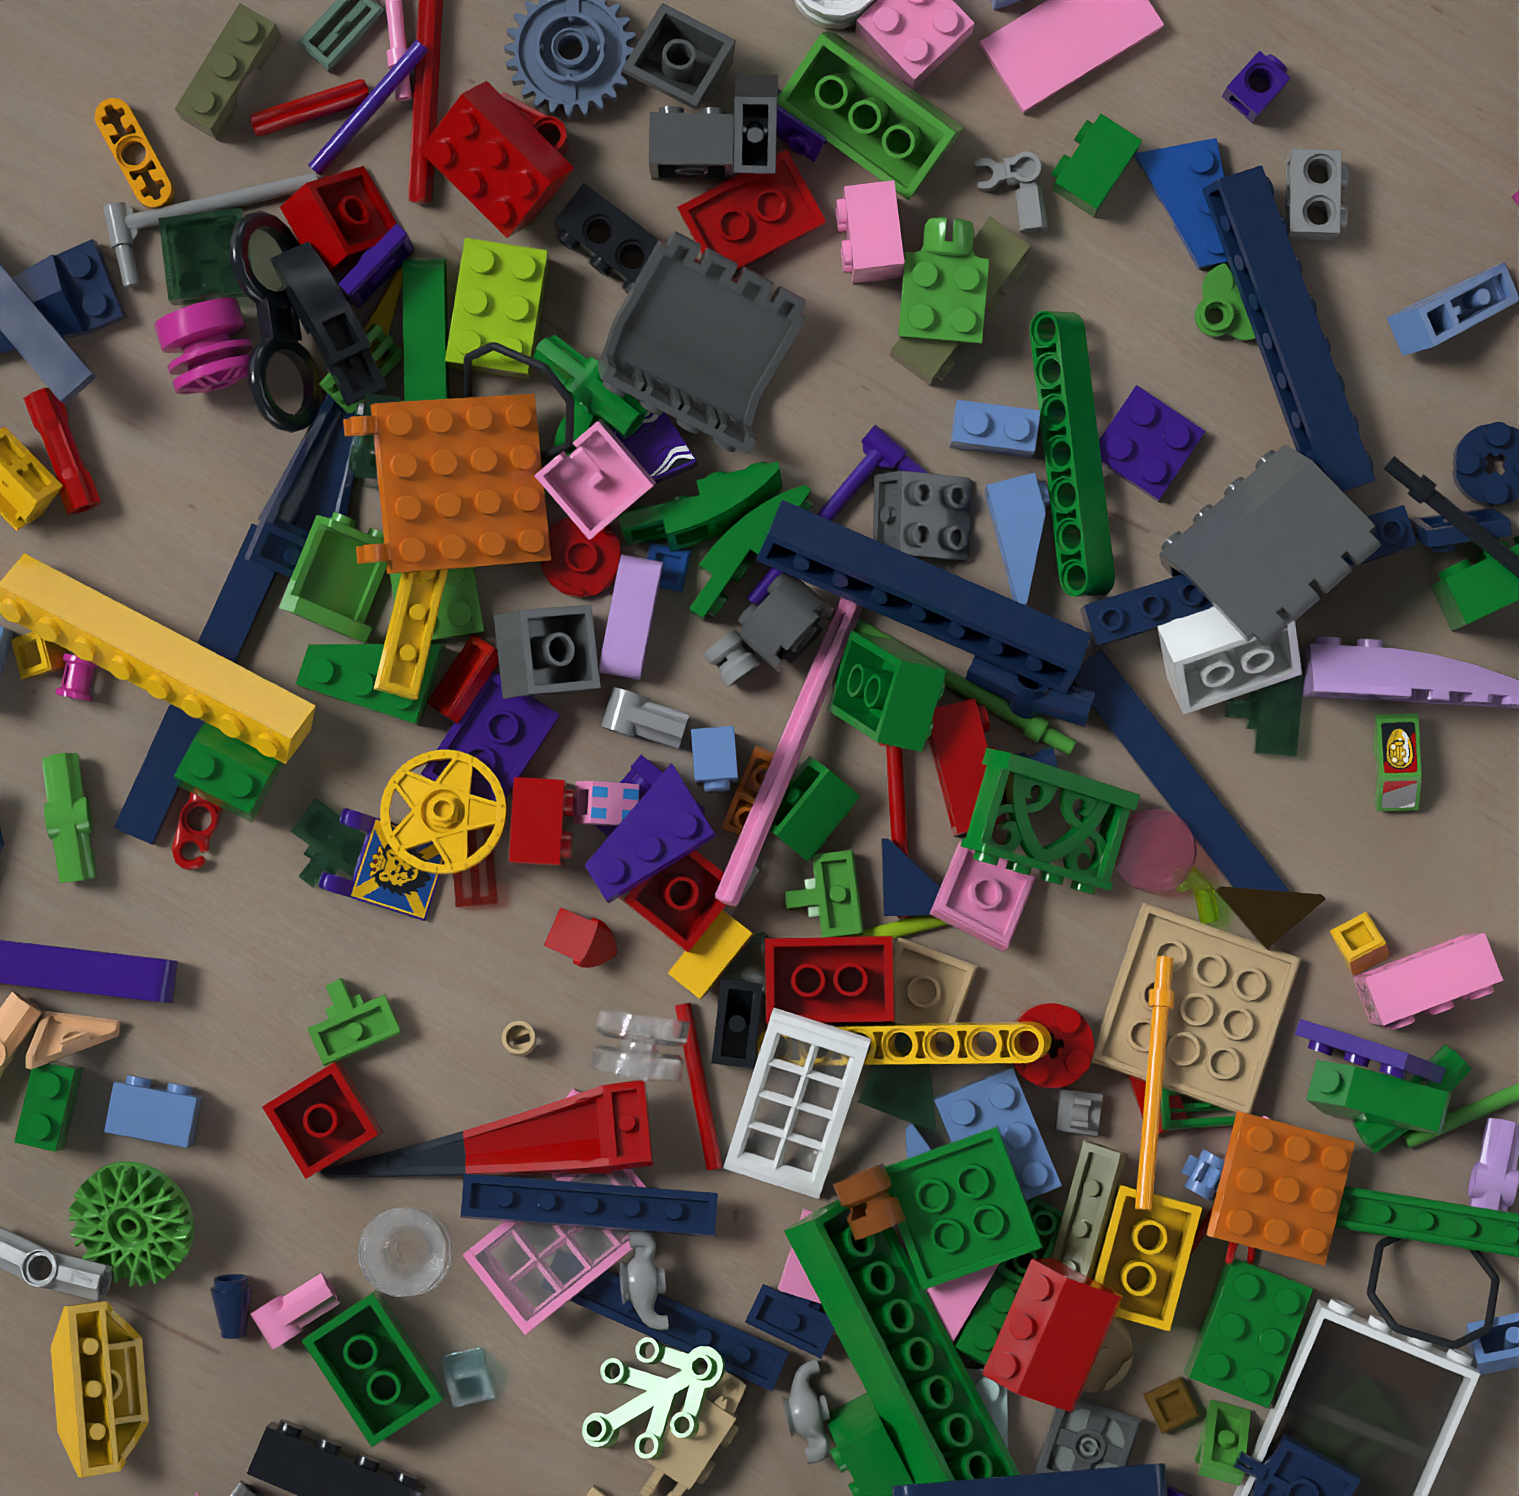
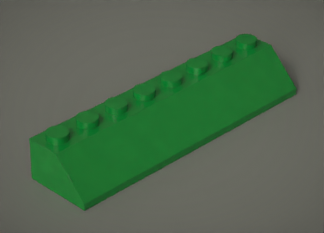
M838 1199L785 1229L784 1232L914 1484L1020 1475L925 1290L922 1291L914 1267L893 1227L855 1240L847 1221L851 1211L847 1207H842Z

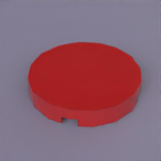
M570 517L552 525L548 531L551 560L540 562L542 572L551 586L566 596L576 598L597 596L611 587L616 579L622 555L620 541L609 525L605 526L589 540Z

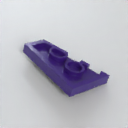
M1303 1019L1299 1020L1295 1035L1310 1040L1309 1049L1332 1056L1333 1050L1337 1049L1345 1052L1343 1058L1345 1061L1368 1068L1369 1062L1373 1061L1381 1064L1380 1072L1403 1080L1406 1073L1441 1084L1446 1069L1409 1053Z

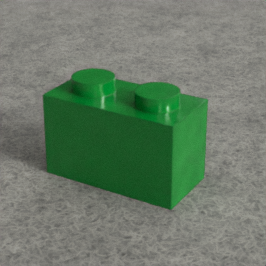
M1101 113L1094 123L1086 120L1074 139L1080 145L1071 158L1064 154L1051 173L1056 178L1052 191L1094 217L1142 142L1140 138Z
M808 756L792 776L769 831L808 862L814 853L824 845L825 840L839 822L849 814L852 806L860 796L831 770L811 756Z
M52 1061L31 1069L14 1143L53 1152L65 1149L84 1067Z

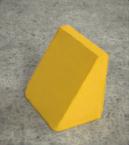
M35 632L11 639L21 680L65 668L66 662L63 660L64 653L68 654L66 648L54 642L44 640Z
M1367 912L1330 930V934L1352 975H1357L1389 957L1387 943Z

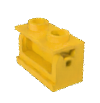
M6 427L0 429V515L18 531L44 514L63 485Z

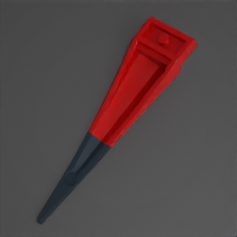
M644 1080L601 1085L481 1126L398 1150L325 1168L321 1171V1174L326 1178L464 1176V1174L613 1173L614 1170L654 1166L647 1086Z

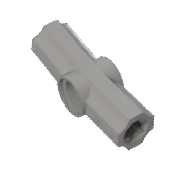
M0 1226L1 1269L24 1279L31 1286L99 1302L103 1301L106 1293L109 1292L112 1281V1266L51 1251ZM49 1259L52 1263V1271L49 1277L44 1280L40 1269L43 1262Z

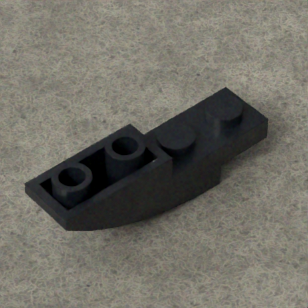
M305 242L272 257L270 261L307 335H312L347 407L384 391L387 385L369 351L371 344L344 294L311 244Z

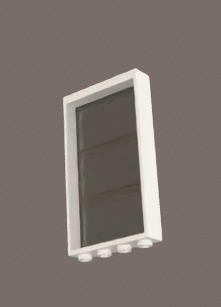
M1331 1298L1330 1302L1326 1303L1317 1299L1250 1456L1264 1463L1266 1459L1273 1455L1282 1437L1286 1434L1360 1474L1361 1481L1352 1496H1428L1480 1376L1476 1365L1471 1363L1473 1357L1458 1349H1449L1446 1353L1432 1347V1343L1396 1333L1390 1329L1383 1318L1375 1315H1370L1368 1320L1353 1314L1355 1308L1340 1300ZM1244 1472L1240 1486L1237 1485L1233 1496H1250L1254 1489L1255 1478Z

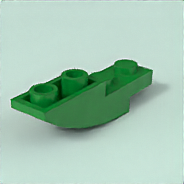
M778 461L772 463L756 462L749 465L746 469L729 473L724 471L714 472L704 479L696 480L699 495L677 496L668 503L651 507L639 505L631 508L626 513H621L619 519L626 547L667 538L670 552L693 546L729 530L746 514L772 499L783 487Z
M802 485L764 502L746 514L716 542L699 564V568L711 577L689 608L690 613L702 621L706 619L708 614L713 617L718 615L729 598L723 592L732 579L739 583L752 565V562L747 559L749 554L751 553L755 557L758 556L781 501L784 500L809 511L813 505L808 500L811 494L809 487Z
M1037 1197L1031 1198L1028 1206L1043 1247L1001 1262L972 1309L954 1346L958 1352L984 1366L992 1352L1031 1259L1050 1258L1054 1250L1064 1212Z

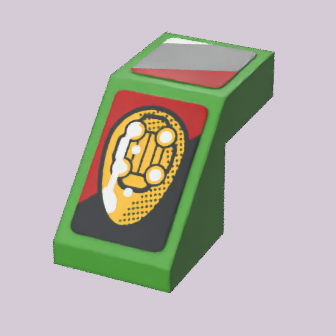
M1375 714L1373 752L1377 764L1374 800L1376 810H1419L1422 770L1418 714Z

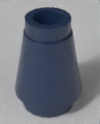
M225 1274L214 1278V1287L210 1291L222 1338L237 1339L247 1335L246 1327L253 1288L252 1285L248 1284L247 1275Z

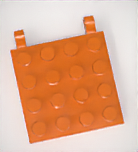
M535 393L375 403L370 405L371 416H354L343 420L345 437L374 436L384 543L356 547L358 564L386 562L387 574L551 560L544 487L534 476L542 469Z

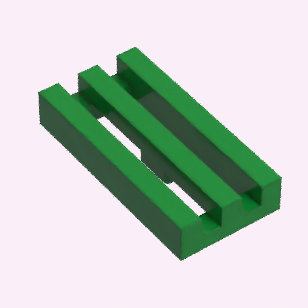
M1162 1088L1160 1111L1162 1131L1233 1127L1236 1116L1171 1120L1170 1113L1222 1111L1224 1109L1204 1102L1183 1104L1184 1109L1170 1108L1169 1096L1180 1095V1097H1183L1184 1095Z

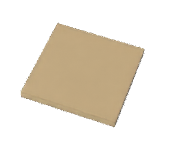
M1142 903L1094 1044L1091 1063L1146 1082L1152 1008L1148 1007L1150 989H1154L1157 956L1173 957L1171 990L1175 991L1174 1009L1169 1010L1163 1088L1235 1114L1237 1111L1251 1114L1302 958L1271 947L1265 950L1257 942Z

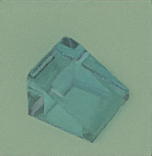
M475 1348L443 1357L444 1377L453 1407L495 1398L483 1348Z

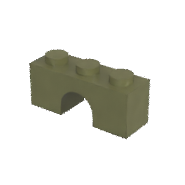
M239 3L175 107V111L183 121L213 139H219L238 108L237 96L246 78L255 68L261 70L281 37L276 24Z

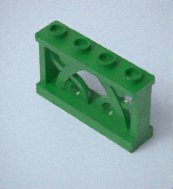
M986 748L982 762L983 765H987L966 839L962 838L960 847L975 851L973 859L997 866L999 858L1006 860L1005 869L1030 876L1032 868L1039 870L1038 879L1062 885L1064 878L1072 880L1070 888L1091 895H1094L1096 887L1111 891L1113 883L1110 880L1130 810L1136 811L1140 794L1013 753ZM1037 785L1039 789L1038 798L1033 802L1026 803L1025 798H1033L1031 796V788ZM1006 787L1007 803H1001ZM1057 788L1061 789L1059 795L1060 810L1063 818L1072 828L1056 841L1042 846L1032 829L1028 813L1039 811L1047 806L1053 799ZM1077 799H1080L1082 802L1081 809L1075 811L1082 816L1080 819L1074 815L1072 810L1073 803ZM1003 813H1009L1010 820L1002 821L996 828L998 831L1005 829L1007 838L1004 842L997 844L991 837L996 818ZM1103 819L1100 832L1098 833L1095 829ZM1089 838L1093 842L1095 849L1090 867L1082 870L1077 865V858L1083 853L1085 858L1090 859L1089 847L1083 843ZM1020 844L1028 857L1013 853L1012 851ZM1063 857L1065 868L1049 863Z

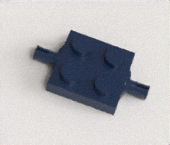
M1286 1434L1282 1437L1273 1455L1266 1459L1264 1463L1241 1451L1233 1465L1234 1468L1255 1478L1254 1489L1250 1496H1352L1361 1481L1360 1474Z

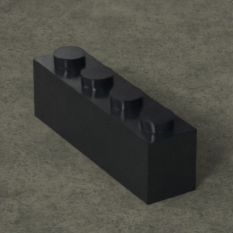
M280 1419L278 1424L272 1421L266 1426L246 1473L297 1496H423L426 1487L418 1484L420 1478L402 1469H396L395 1474L379 1467L381 1464L380 1460L358 1452L357 1456L354 1457L340 1451L342 1444L325 1436H319L318 1440L312 1439L302 1434L303 1428L284 1419Z

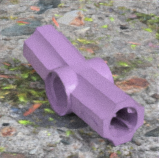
M1487 1118L1479 1161H1476L1473 1166L1469 1182L1468 1197L1470 1198V1206L1507 1211L1508 1207L1513 1205L1519 1182V1170H1516L1519 1157L1518 1123L1503 1119Z

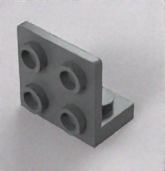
M896 471L874 475L873 539L914 557L957 561L968 560L971 505L970 478L912 471Z

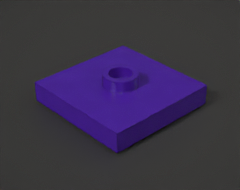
M396 223L375 246L369 248L360 257L357 265L338 284L347 299L357 308H361L403 264V259H407L414 252L415 248L408 234Z

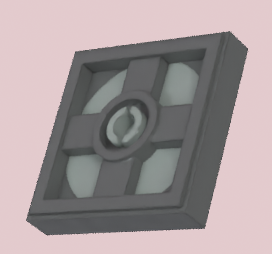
M1079 1397L1073 1412L1055 1407L1034 1472L1049 1473L1127 1466L1142 1419Z

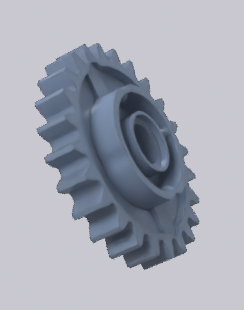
M526 0L524 4L528 14L515 13L513 15L519 28H508L506 31L508 37L515 42L504 45L505 53L514 56V58L505 62L507 70L518 71L511 78L512 84L514 86L525 84L521 91L522 98L527 99L533 95L536 96L534 101L535 109L538 110L544 104H549L550 115L553 117L560 108L565 109L567 119H571L574 109H580L585 118L588 117L589 106L594 105L601 112L604 111L602 101L604 98L617 102L618 99L614 88H628V82L623 77L625 73L622 72V68L634 48L628 47V45L636 41L635 32H624L631 24L630 18H617L621 11L619 3L607 7L608 0H539V4L535 5ZM568 43H576L581 46L582 53L576 59L567 60L560 55L561 48Z

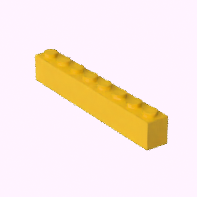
M25 553L0 581V614L6 620L28 628L44 640L54 642L68 649L80 659L90 661L106 669L116 678L126 680L146 690L154 698L165 700L184 710L189 716L201 719L220 729L225 735L237 738L256 748L267 757H273L286 764L311 731L316 705Z

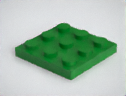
M998 1125L885 1166L892 1183V1187L888 1192L890 1196L898 1197L906 1217L905 1221L898 1223V1227L922 1291L1043 1247Z

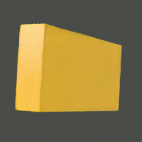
M722 910L689 953L684 951L668 974L702 1001L754 934Z

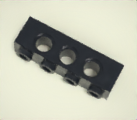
M584 182L553 221L555 230L559 232L556 236L559 242L573 252L580 248L592 257L588 263L607 278L611 273L624 282L621 288L627 294L658 242L656 237ZM597 225L606 226L611 230L610 238L601 244L593 243L588 238L589 231ZM631 250L639 251L644 256L642 265L636 269L624 267L621 264V258L626 252Z

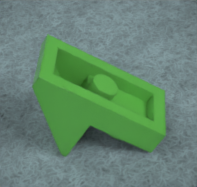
M1210 1399L1195 1454V1462L1199 1464L1198 1475L1240 1486L1244 1472L1234 1468L1233 1465L1241 1451L1245 1454L1247 1452L1251 1410Z

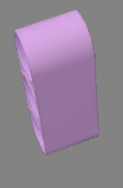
M625 554L621 555L601 653L599 673L640 681L663 562Z

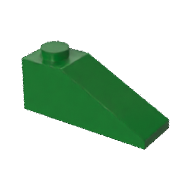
M1316 1060L1306 1100L1326 1115L1441 1135L1451 1094L1443 1090L1364 1068Z

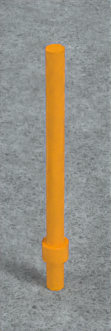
M1157 956L1154 989H1150L1148 1007L1152 1008L1135 1202V1209L1152 1211L1169 1010L1174 1009L1175 991L1171 990L1174 958L1168 956Z

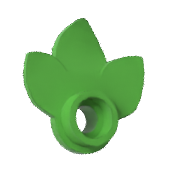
M1222 263L1208 272L1203 280V300L1195 310V323L1203 334L1210 337H1221L1229 334L1241 341L1255 339L1233 275L1228 266ZM1211 310L1219 311L1222 314V322L1218 324L1211 323L1208 319V312Z

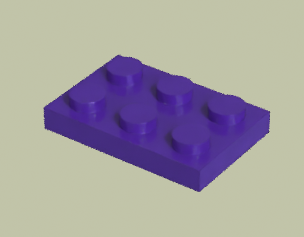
M493 671L459 723L454 722L437 750H456L479 759L495 774L506 799L513 789L514 777H521L560 715L532 696L503 699L501 677ZM451 760L429 762L421 774L432 781H436ZM473 768L470 794L497 802L490 783L478 770Z

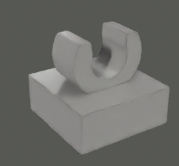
M1060 1088L1055 1130L1097 1136L1103 1094Z

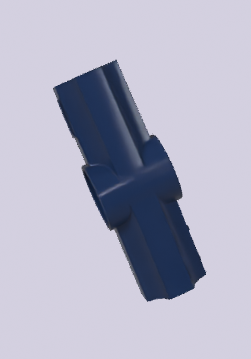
M974 656L965 680L1008 700L1010 710L1019 717L1035 718L1042 713L1084 727L1095 696V692L1074 685H1070L1066 694H1063L978 656Z

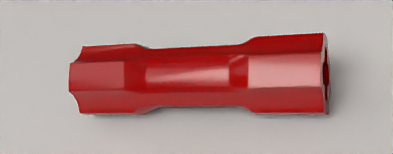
M49 387L31 392V394L23 399L33 426L42 437L55 471L56 479L63 485L59 494L67 515L80 514L94 509L102 504L91 473L83 464L69 427V414L65 404L55 396Z

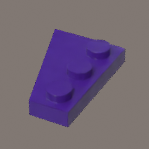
M671 763L588 860L585 867L605 900L610 903L714 839L717 835L676 768Z

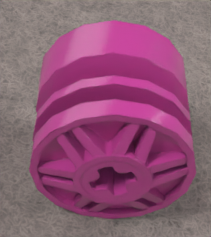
M226 297L199 302L171 312L155 322L154 327L162 351L164 353H183V355L171 361L167 366L171 375H180L172 382L177 394L187 395L217 391L248 377L247 366L251 355L246 354L253 349L252 342L249 339L231 340V337L237 335L246 327L239 302L236 298Z

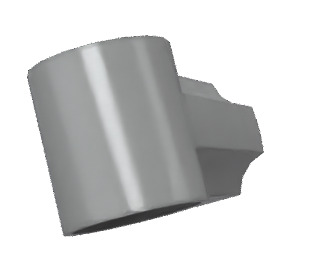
M613 687L600 727L628 737L636 738L639 736L679 749L690 715L667 706L649 702V698Z

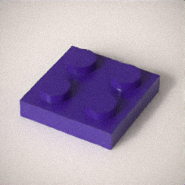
M1136 385L1099 439L1102 465L1158 502L1205 431Z

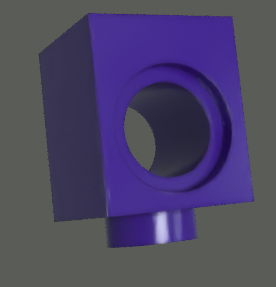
M1259 50L1226 87L1222 97L1247 120L1253 123L1286 87L1290 80V77L1286 74L1287 68L1274 55L1269 54L1266 57ZM1252 76L1263 77L1268 82L1269 90L1263 93L1255 92L1249 86L1248 78Z

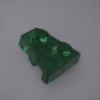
M902 1032L896 1035L894 1041L895 1048L901 1054L908 1055L913 1045L911 1038ZM929 1064L871 1065L858 1103L934 1131L936 1127Z

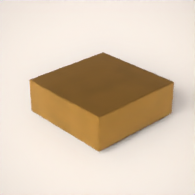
M1181 1376L1143 1394L1162 1434L1200 1416Z

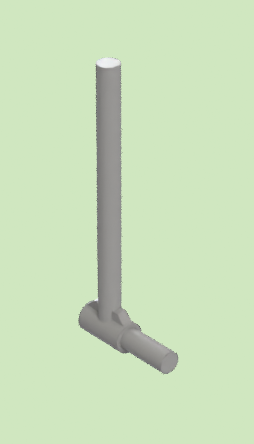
M309 173L134 213V210L127 206L125 202H116L103 206L111 246L116 250L124 288L140 285L132 245L139 235L138 229L293 195L305 183L317 180V173Z

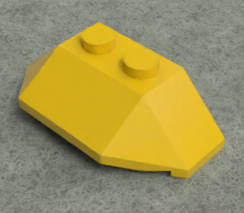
M107 1301L64 1306L50 1347L57 1432L76 1474L80 1478L120 1472L127 1462L126 1458L136 1446L149 1423L142 1337L123 1317L113 1310L114 1308Z

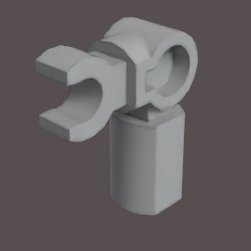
M1023 151L1015 157L1004 158V162L997 163L989 158H981L975 161L976 170L989 169L993 173L989 181L978 182L979 191H993L1000 183H1007V186L1020 185V188L1015 191L1020 233H1037L1048 229L1043 187L1036 184L1042 176V165L1036 154Z

